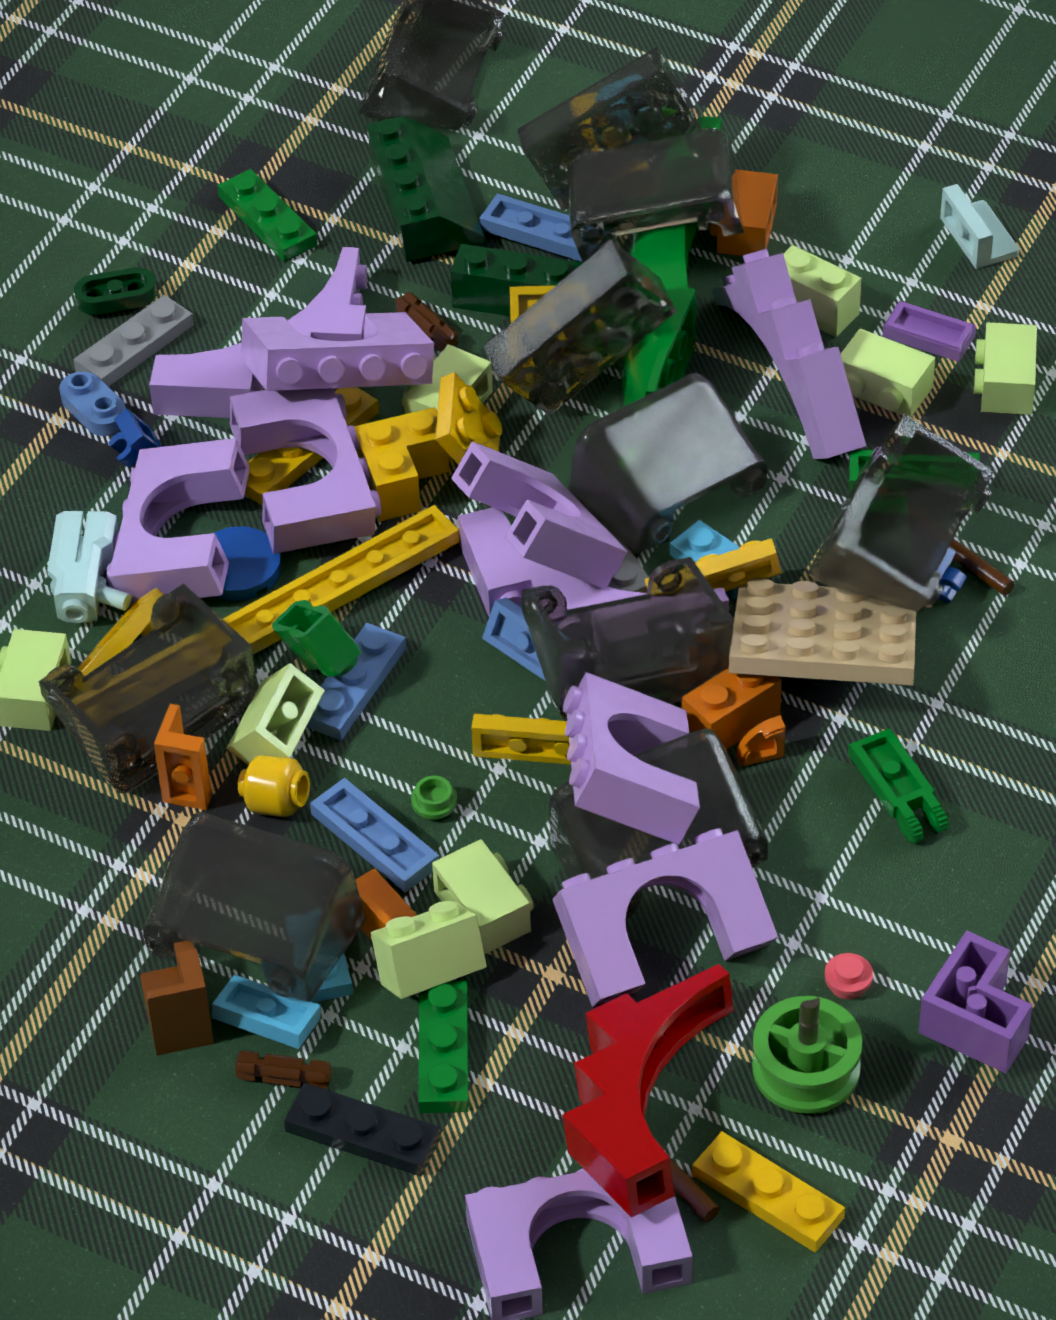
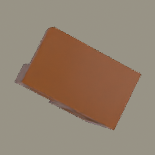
M192 939L173 943L177 966L140 975L157 1056L214 1044L205 982L197 948L194 949Z

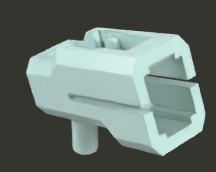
M63 511L56 515L47 571L48 576L52 579L50 588L54 594L58 619L71 623L92 622L98 618L100 603L124 611L130 606L131 594L108 587L104 578V572L107 570L108 564L112 563L115 551V534L119 531L117 517L112 513L88 511L84 536H81L84 518L83 511Z

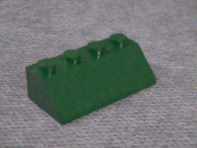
M405 115L367 124L366 129L372 162L406 262L458 250L461 244L474 246L485 243L481 226L448 136Z
M461 244L450 271L452 307L510 316V287L594 285L595 330L613 332L623 302L626 269Z

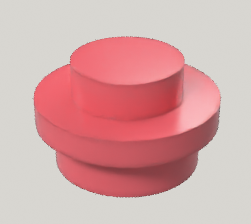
M843 953L834 956L828 961L825 967L824 978L827 986L837 997L849 1000L856 999L863 995L871 986L873 969L870 963L862 956L853 953Z

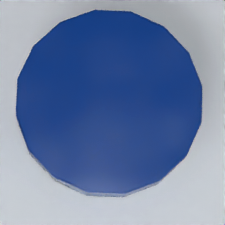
M246 526L228 527L214 532L229 561L223 593L220 596L214 597L229 601L248 600L257 597L258 591L263 590L265 587H267L268 591L276 584L281 574V554H273L265 532Z

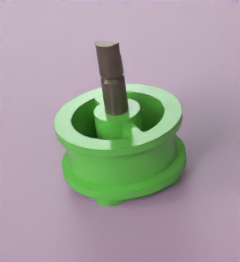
M796 996L779 1001L768 1008L759 1018L753 1035L754 1054L752 1072L757 1087L769 1101L792 1112L807 1114L825 1113L842 1104L851 1096L860 1078L862 1034L855 1018L845 1008L821 997Z

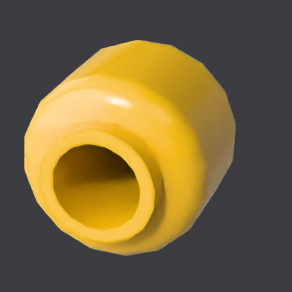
M269 755L256 756L249 763L247 769H243L240 772L238 778V793L244 797L247 808L254 814L278 817L292 816L299 807H303L306 804L309 796V775L306 771H303L300 763L294 758Z

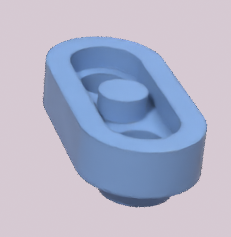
M75 372L66 376L61 381L59 389L63 406L86 429L98 436H110L121 431L114 418L126 409L125 403L101 379L90 372Z

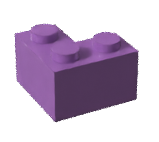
M966 930L921 999L918 1033L1003 1073H1007L1028 1040L1033 1005L1002 991L1007 981L1010 950Z

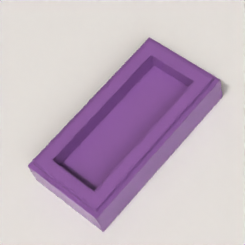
M902 301L898 302L883 326L884 338L958 362L961 361L976 335V325Z

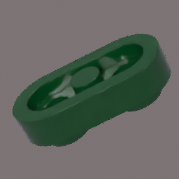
M135 267L85 276L75 284L74 295L76 306L80 311L86 314L100 315L146 306L156 298L157 287L155 276L151 271Z

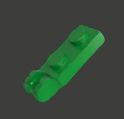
M886 729L849 744V757L891 817L897 819L899 828L907 840H909V843L914 844L923 840L924 837L922 826L913 813V810L922 807L925 820L937 834L948 830V817L934 796V789L891 729Z

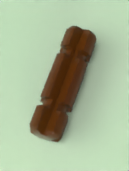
M406 292L403 297L399 296L397 298L396 311L406 312L434 342L438 349L443 351L448 344L454 347L458 345V332L450 325L445 324L446 322L426 304L421 303L422 301L413 293Z
M244 1050L240 1051L237 1056L235 1072L236 1077L239 1079L256 1081L257 1077H262V1082L295 1087H302V1083L305 1082L323 1089H328L330 1085L332 1068L331 1063L328 1061L311 1059L310 1064H306L305 1058L267 1053L264 1058L259 1057L260 1052Z

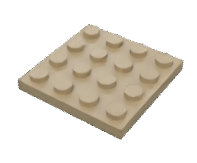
M766 578L750 579L747 585H739L728 673L913 686L917 593L908 592L900 587L869 590L855 584L824 587L810 581L778 584Z

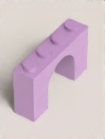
M406 312L365 314L364 339L356 341H328L307 337L295 331L284 317L242 318L241 359L266 391L432 384L434 342Z
M334 388L261 390L230 396V427L244 455L280 448L299 447L321 455L333 468L324 478L312 484L263 493L262 522L273 554L375 534V518L381 515L380 498L377 490L370 491L368 486L370 476L366 459L364 457L358 458L356 452L358 450V441L353 425L347 426L345 422L346 406L343 395L341 393L335 394Z
M236 438L139 450L136 467L131 470L130 474L131 487L128 499H125L123 502V519L120 531H117L115 534V551L112 563L108 564L106 573L107 581L111 588L131 594L130 605L156 587L169 601L222 595L229 561L215 533L175 538L156 536L169 518L185 508L197 504L244 498L250 466Z
M472 441L451 477L468 498L516 517L505 538L523 558L606 589L613 576L619 571L628 551L554 474Z
M586 672L579 686H572L563 704V712L567 713L565 735L569 737L570 744L567 760L571 761L572 767L569 784L573 786L575 806L679 845L700 808L697 783L643 761L670 770L689 736L686 710Z
M721 828L710 830L694 838L695 845L679 850L676 843L669 844L650 853L651 860L635 865L633 858H628L606 868L608 874L591 880L589 873H584L562 882L564 889L560 890L552 900L592 1007L609 1002L626 993L628 995L635 993L645 985L627 935L625 920L631 898L635 893L644 888L655 885L674 886L688 892L698 900L708 916L724 961L767 947L779 938L738 830L724 835Z
M583 1168L571 1174L551 1178L536 1177L526 1183L502 1188L486 1187L477 1193L465 1195L467 1225L491 1320H519L543 1315L542 1287L532 1249L542 1233L551 1226L568 1219L589 1218L610 1225L623 1236L631 1251L642 1294L692 1284L693 1256L675 1196L631 1218Z

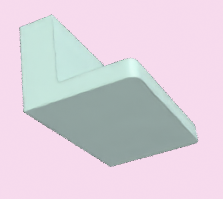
M958 184L943 188L940 219L975 269L1018 257L1019 247L986 201L981 200L971 203Z

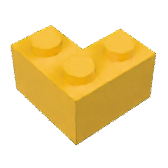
M435 407L354 426L358 441V450H356L358 458L364 457L369 469L370 480L368 486L370 491L377 490L380 498L381 515L377 516L379 522L420 512L419 479L450 472L449 454L435 440L438 413Z

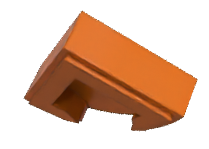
M781 715L763 721L742 738L736 750L740 766H747L784 756L786 727Z

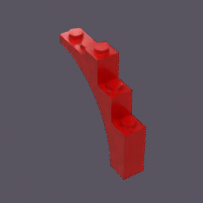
M720 964L638 1003L626 993L585 1013L590 1050L593 1054L574 1063L579 1101L583 1105L562 1114L567 1150L572 1158L631 1218L675 1196L670 1157L651 1135L645 1120L648 1097L660 1072L676 1052L705 1027L734 1011L730 973Z

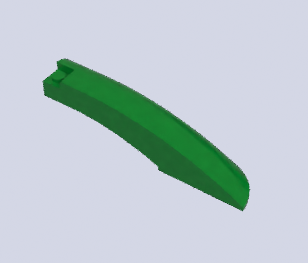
M709 116L695 117L687 120L680 126L646 197L633 236L623 292L621 384L629 437L633 452L636 454L650 453L695 352L696 289L688 287L687 269L697 231L721 181V118Z

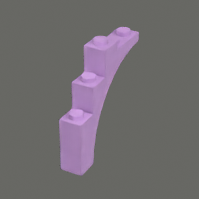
M342 248L336 269L323 290L302 311L288 320L295 331L307 337L328 341H356L364 339L366 305H363L362 293H359V289H366L367 265H360L359 248ZM242 343L223 349L193 354L156 355L149 384L154 415L230 418V396L265 389L241 359Z
M763 249L743 255L745 264L732 267L733 274L723 277L724 286L712 289L716 305L727 306L739 313L766 346L792 397L813 459L830 458L865 447V439L839 347L824 349L811 300L796 301L783 253L769 256L768 250Z
M492 507L458 516L459 546L488 616H490L495 600L506 597L524 610L532 609L536 618L572 642L591 636L600 660L606 663L604 669L607 675L635 669L640 661L650 663V649L667 647L674 643L702 636H710L717 632L728 630L729 599L723 588L685 594H648L618 590L611 587L604 589L523 558L505 538L511 524L503 511Z

